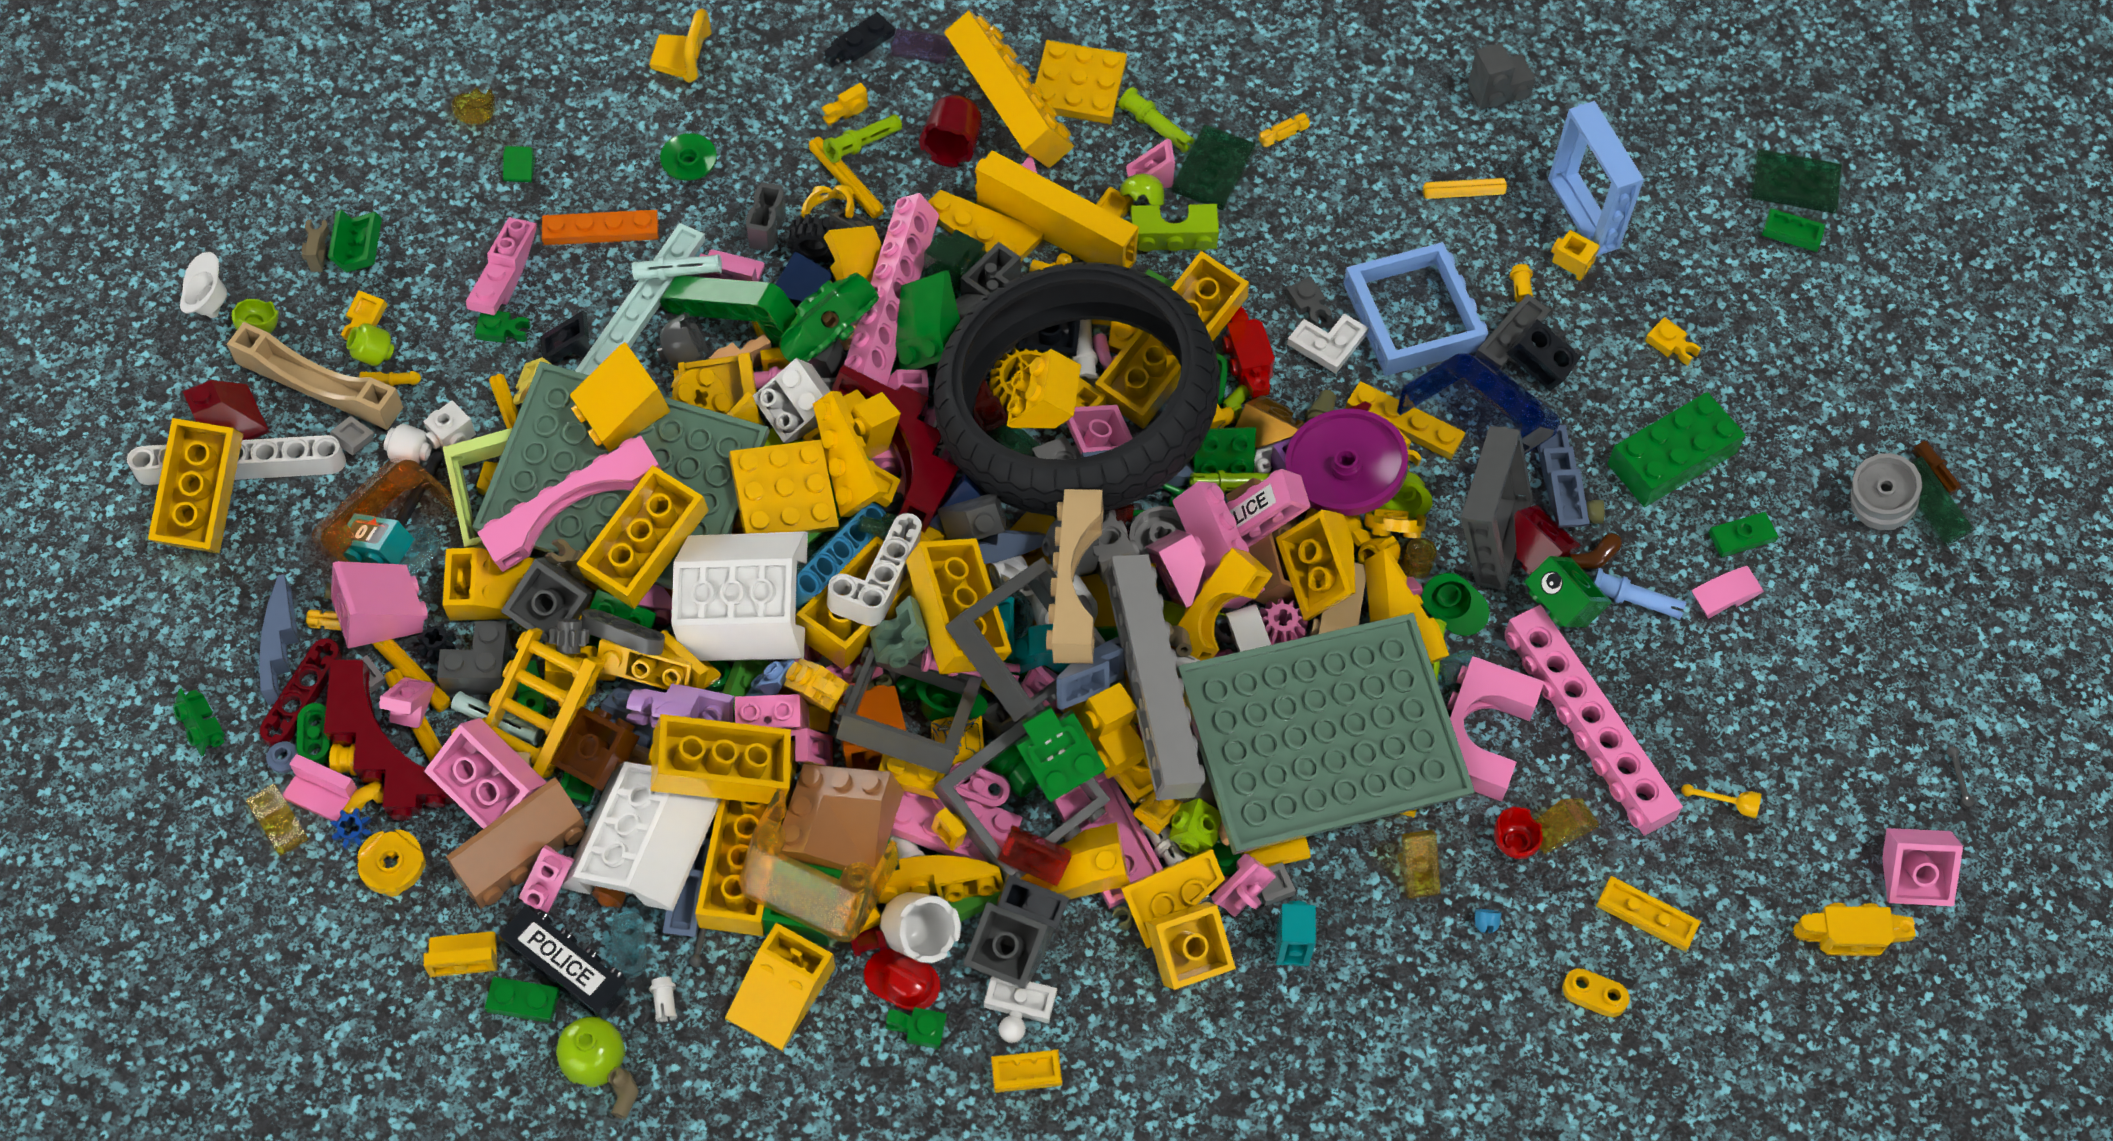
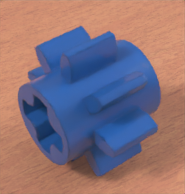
M355 808L353 814H346L344 810H340L342 817L339 821H331V825L337 828L338 831L331 837L334 841L343 838V847L345 849H348L351 843H356L361 847L363 844L361 840L365 836L370 837L373 835L365 827L370 824L371 819L364 817L360 820V810L358 808ZM353 822H355L359 830L352 831L349 836L344 828L352 826Z

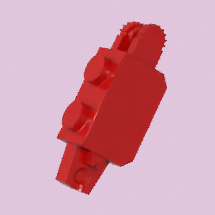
M1241 306L1227 323L1226 336L1222 337L1223 350L1225 354L1229 353L1230 371L1232 376H1237L1239 385L1246 386L1252 398L1267 396L1270 394L1269 381L1273 377L1275 357L1263 322L1257 319L1249 320L1246 310Z

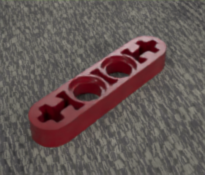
M320 639L311 646L262 722L260 735L265 744L270 748L276 743L291 741L297 731V717L300 710L308 704L315 703L329 681L331 660L342 659V653L337 643L332 639ZM330 650L332 655L324 656L322 659L320 653H327ZM308 674H316L318 676L317 682L312 686H303L301 684L303 677ZM289 701H301V706L297 711L290 713L284 710L285 705ZM280 728L282 731L280 735L274 734L272 737L269 733L271 730L277 731Z

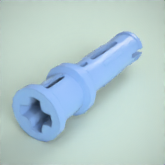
M1598 568L1593 582L1603 593L1613 598L1616 603H1623L1625 600L1678 620L1683 615V612L1673 609L1671 606L1685 609L1686 601L1631 584V580L1628 577L1618 578L1603 572V569Z

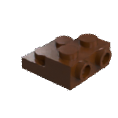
M581 706L550 764L602 791L617 762L623 764L625 761H628L640 736L633 733L635 726L620 718L613 723L610 721L613 716L612 714L596 706L593 712Z

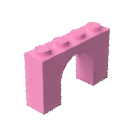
M1472 656L1469 666L1462 665L1456 683L1462 684L1459 693L1452 692L1446 709L1452 711L1450 720L1475 792L1502 802L1517 762L1486 751L1474 744L1466 733L1464 719L1472 712L1480 709H1496L1530 721L1544 681Z

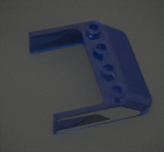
M1465 353L1452 356L1402 388L1397 413L1401 416L1460 379L1522 429L1520 432L1524 454L1529 453L1557 433L1560 424V418L1555 412L1492 363Z

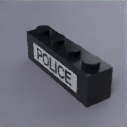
M525 905L498 934L503 946L553 986L558 987L562 993L590 1015L607 1020L629 995L625 983L627 978L615 967L607 969L600 963L602 959L592 949L587 947L583 950L575 944L577 939L564 928L559 931L551 925L552 920L542 910L537 909L534 912Z

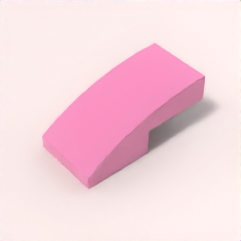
M1748 566L1725 573L1691 590L1708 619L1734 604L1738 607L1764 592Z

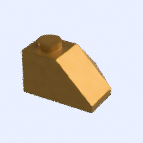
M1259 396L1245 404L1235 428L1256 427L1255 447L1260 448L1294 436L1296 431L1305 423L1299 419L1295 422L1292 419L1294 413L1288 407L1266 396Z

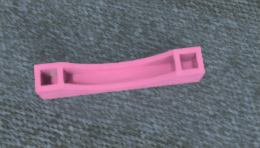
M641 435L637 438L627 439L621 443L618 449L610 454L598 456L591 465L583 470L571 472L564 481L556 486L544 488L537 497L529 502L517 504L507 515L487 522L483 529L477 533L496 565L504 572L531 555L534 545L545 527L571 504L605 491H633L652 465L660 470L662 469Z

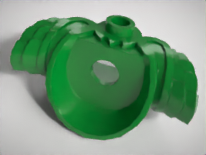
M853 273L847 278L837 280L834 283L831 280L824 283L817 292L805 297L795 309L796 316L780 337L779 346L783 356L789 362L796 358L808 362L829 348L834 341L838 339L842 342L845 341L856 330L853 325L858 323L863 315L871 310L870 308L879 300L876 289L866 278L858 273ZM824 313H835L839 318L838 324L833 328L825 327L821 322V317Z

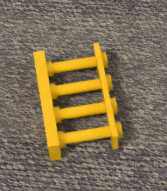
M532 628L528 629L527 632L524 631L519 637L516 648L519 650L514 660H510L502 674V677L505 678L503 684L491 696L489 701L491 709L487 717H484L482 720L514 751L530 752L531 763L534 764L533 769L544 779L552 776L556 766L550 763L579 708L585 706L605 661L592 656L578 662L540 643L539 640L543 630ZM535 654L573 673L572 677L575 680L570 690L566 689L564 691L525 671L532 655ZM519 682L559 702L558 705L561 709L557 718H552L551 720L512 700ZM507 711L544 730L545 735L548 737L543 747L536 748L498 728L505 712Z

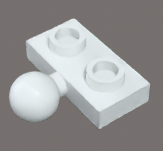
M991 976L984 1008L1009 1014L1000 1022L999 1034L1003 1040L1015 1043L1023 1038L1026 1031L1022 1017L1049 1024L1057 988L1029 982L1027 987L1023 989Z

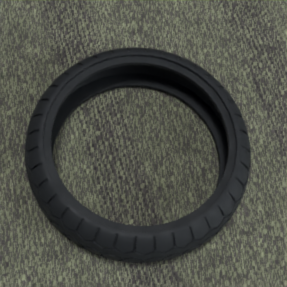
M1076 262L1066 263L1064 266L1063 264L1045 267L1043 270L1038 269L1022 275L1021 278L1017 277L1005 283L983 298L957 325L945 345L937 367L934 384L935 416L944 445L959 469L985 493L997 494L1001 502L1023 511L1057 516V503L1063 502L1064 489L1102 490L1104 512L1129 505L1155 492V490H1158L1174 478L1193 458L1205 440L1215 416L1220 386L1219 365L1213 342L1203 321L1189 303L1165 283L1143 272L1107 263ZM1077 320H1107L1136 327L1162 342L1181 365L1177 388L1159 417L1133 439L1116 448L1093 456L1061 460L1037 458L1021 454L996 442L974 420V407L980 386L998 359L1022 339L1060 323Z

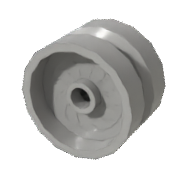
M1892 453L1876 454L1865 459L1855 471L1850 492L1851 509L1857 519L1867 527L1877 530H1894L1907 524L1916 513L1922 491L1921 475L1916 466L1905 457Z
M1157 506L1148 508L1137 515L1131 524L1129 541L1134 540L1140 555L1148 554L1145 548L1147 545L1177 529L1186 531L1176 508ZM1156 569V573H1157V582H1156V585H1164V583H1163V581H1162V579H1161V577H1160V575H1159V573H1158V571H1157V569Z

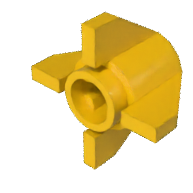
M1360 528L1351 532L1352 539L1357 547L1361 545L1358 552V564L1365 565L1367 558L1383 549H1389L1398 562L1401 548L1394 536L1374 535L1372 532Z

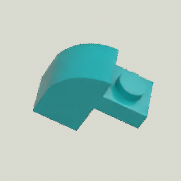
M1053 624L1029 627L1027 636L1014 640V660L1012 664H1020L1019 674L1043 665L1058 673H1062L1071 664L1053 663L1052 650L1046 649L1047 630H1053Z

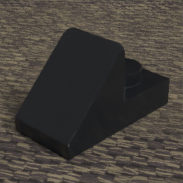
M581 311L540 336L542 357L554 364L572 352L583 358L589 352V331L586 312Z
M1008 874L996 906L1058 929L1069 897Z

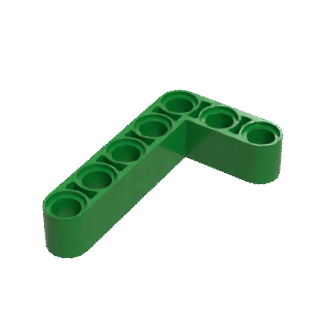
M675 276L660 298V304L664 309L676 315L686 312L690 316L755 321L774 347H780L781 335L789 328L796 316V308L784 291L777 285L769 282Z

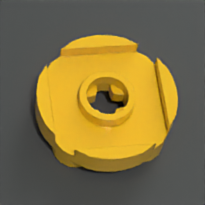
M694 368L683 371L672 382L671 388H674L672 397H669L670 399L722 414L729 408L730 399L726 395L725 387L719 377L709 368ZM695 391L702 395V404L694 402V399L697 397Z
M1375 509L1374 515L1371 512L1365 513L1364 525L1368 526V529L1373 530L1372 534L1391 536L1392 531L1403 532V536L1408 538H1421V532L1425 531L1427 517L1417 513L1416 519L1408 518V511Z
M394 829L395 832H377L371 835L360 847L357 856L359 860L358 873L363 883L372 891L386 894L389 897H395L400 895L402 891L412 887L422 875L423 869L426 866L423 850L418 840L404 830ZM387 856L391 859L395 856L399 857L397 865L390 868H385L384 859Z

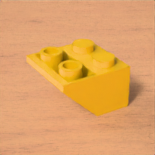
M1050 349L1040 357H1036L1032 363L1022 370H1018L1011 381L1013 389L1011 400L1007 406V411L1009 412L1007 426L1011 428L1055 429L1073 417L1081 364Z

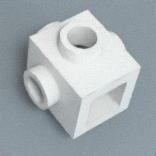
M450 401L441 409L433 411L423 421L427 431L428 443L432 444L434 449L440 448L443 451L445 446L469 440L476 435L471 419L453 401Z

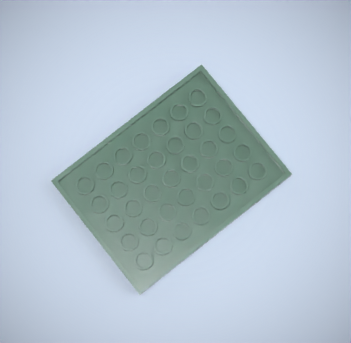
M539 362L472 526L475 531L483 529L487 522L507 515L517 504L527 503L534 499L544 488L561 483L571 472L588 467L598 456L611 453L608 452L603 443L597 447L587 432L591 429V426L587 421L580 423L571 410L575 403L570 394L589 375L545 362ZM664 397L671 412L632 438H637L641 435L663 472L704 497L709 511L691 535L731 534L739 514V506L729 452L731 450L764 447L770 430L764 425ZM605 491L571 504L545 527L537 539L534 548L548 553L554 552L559 556L558 548L551 543L553 540L560 538L567 541L574 550L582 549L586 552L632 491ZM679 551L656 580L655 585L673 590V567Z
M1414 613L1188 663L1176 668L1178 678H1181L1184 684L1183 697L1185 704L1190 709L1191 723L1233 855L1468 797L1475 793Z

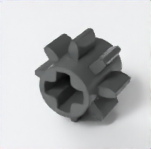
M558 619L557 626L549 628V644H556V651L560 653L578 654L581 652V646L589 644V629L582 628V620Z

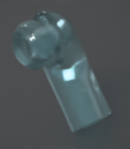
M1474 650L1454 653L1445 657L1438 673L1441 675V682L1444 685L1456 683L1458 678L1456 672L1459 671L1462 665L1469 666L1472 656L1476 657Z

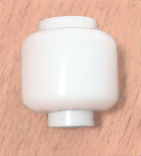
M400 424L388 431L383 447L387 451V456L390 460L413 468L418 466L422 460H428L432 444L428 443L427 433L424 430L407 424Z

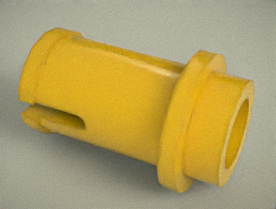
M1527 264L1513 266L1509 275L1514 284V299L1520 303L1527 294L1533 297L1530 279L1533 276V272Z

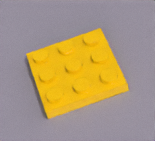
M1046 40L1035 83L1044 94L1041 99L1044 103L1048 102L1057 112L1058 116L1112 125L1127 62V53Z
M822 440L731 450L729 452L744 534L808 532V534L838 530L839 523Z

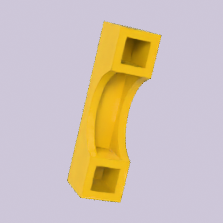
M1232 547L1229 552L1223 555L1220 565L1214 574L1204 582L1202 591L1193 604L1186 608L1183 618L1177 625L1188 631L1192 646L1190 655L1201 661L1214 658L1219 651L1215 640L1214 626L1221 608L1230 600L1238 597L1256 599L1273 575L1249 552Z

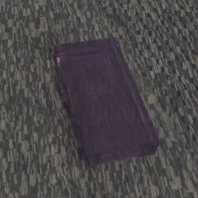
M897 28L891 48V56L945 64L951 42L947 36Z

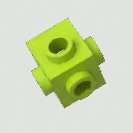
M1200 798L1181 804L1179 810L1172 818V829L1169 839L1177 843L1180 849L1187 853L1195 854L1212 848L1219 837L1218 829L1222 820L1220 812Z

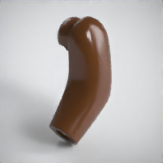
M1608 533L1594 550L1587 553L1570 554V558L1582 570H1597L1605 566L1621 549L1622 540L1619 535Z

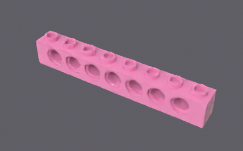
M920 193L897 199L870 283L876 289L879 300L857 323L847 358L844 362L845 366L886 386L897 354L895 343L901 286L920 279L939 218V213Z
M1541 604L1510 619L1504 633L1507 645L1512 650H1516L1522 659L1525 671L1529 675L1544 681L1541 694L1545 699L1552 702L1556 708L1559 720L1570 728L1574 734L1577 746L1581 750H1585L1591 759L1595 772L1599 776H1603L1608 783L1613 798L1624 806L1630 823L1635 828H1639L1645 836L1676 820L1683 806ZM1531 642L1539 643L1542 647H1535ZM1548 667H1555L1560 672H1553ZM1566 692H1573L1577 697H1570ZM1583 717H1590L1595 723L1587 722ZM1600 742H1607L1613 748H1606ZM1618 767L1626 768L1631 774L1622 773ZM1636 793L1646 795L1649 800L1640 799Z

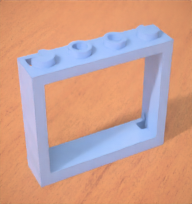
M1592 101L1586 104H1578L1577 107L1570 108L1548 181L1581 235L1600 245L1598 256L1620 248L1644 178L1597 103ZM1587 144L1611 181L1602 211L1578 173Z
M1443 242L1346 267L1343 285L1361 324L1369 328L1366 336L1384 376L1474 353L1483 344L1486 336H1488L1487 326L1484 321L1480 320L1477 314L1475 300L1472 297L1470 298L1466 291L1464 277L1459 275L1455 268L1453 254L1447 251ZM1436 265L1467 332L1396 350L1366 283Z

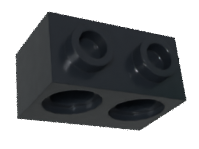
M1538 319L1521 332L1506 352L1549 391L1561 384L1581 359V356L1569 344L1563 342L1552 332L1549 326L1543 324Z

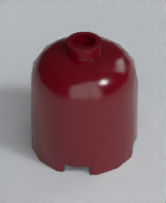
M961 95L944 96L935 102L919 138L920 149H925L932 156L931 161L945 167L955 168L958 166V163L971 160L982 127V114L977 105Z

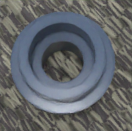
M285 741L274 744L266 756L269 767L279 773L291 772L292 768L289 764L294 756L298 754L296 746ZM288 753L284 759H277L279 755Z

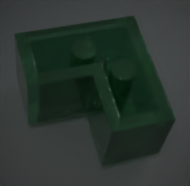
M957 229L950 237L940 232L924 252L925 277L949 270L956 300L961 294V277L985 255V244Z

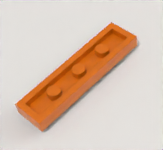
M657 210L542 215L543 245L659 240V216Z

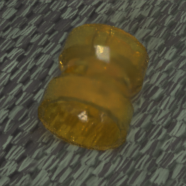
M1415 538L1408 543L1402 562L1404 572L1408 576L1421 579L1431 573L1437 555V549L1431 540Z

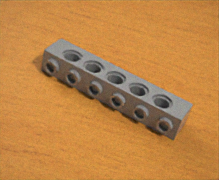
M1066 436L1032 448L1033 457L1064 460L1081 457L1077 446H1071ZM1115 510L1103 512L1102 535L1099 537V545L1093 546V556L1099 555L1095 570L1103 584H1107L1104 572L1112 556L1140 555L1136 542L1134 540L1129 541L1128 532L1123 521L1116 520Z

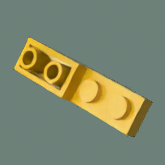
M946 855L899 859V870L878 873L876 878L868 877L869 889L875 905L888 904L894 897L906 892L938 893V896L945 901L958 902L967 897L989 896L995 892H1001L1004 885L999 866L972 858Z

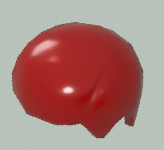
M1512 806L1503 810L1497 818L1493 837L1496 845L1505 855L1514 859H1526L1535 855L1543 843L1542 824L1537 823L1531 817L1529 809Z

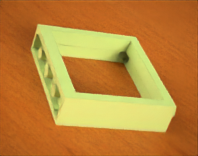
M512 428L443 447L465 548L486 549L481 538L477 537V532L472 527L474 519L462 466L501 456Z

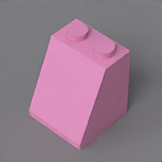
M341 561L333 563L331 599L347 648L423 632L424 620L428 619L427 607L424 601L419 602L417 596L419 594L418 582L415 575L410 576L407 565Z

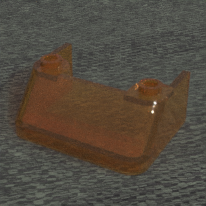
M395 458L386 462L313 529L312 539L318 549L333 563L338 561L350 562L342 554L353 543L354 535L347 524L354 513L376 517L404 490L413 489L419 484L457 516L455 502L449 491L417 462Z

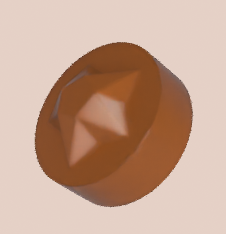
M595 886L591 892L599 904L606 908H621L626 899V893L623 891Z

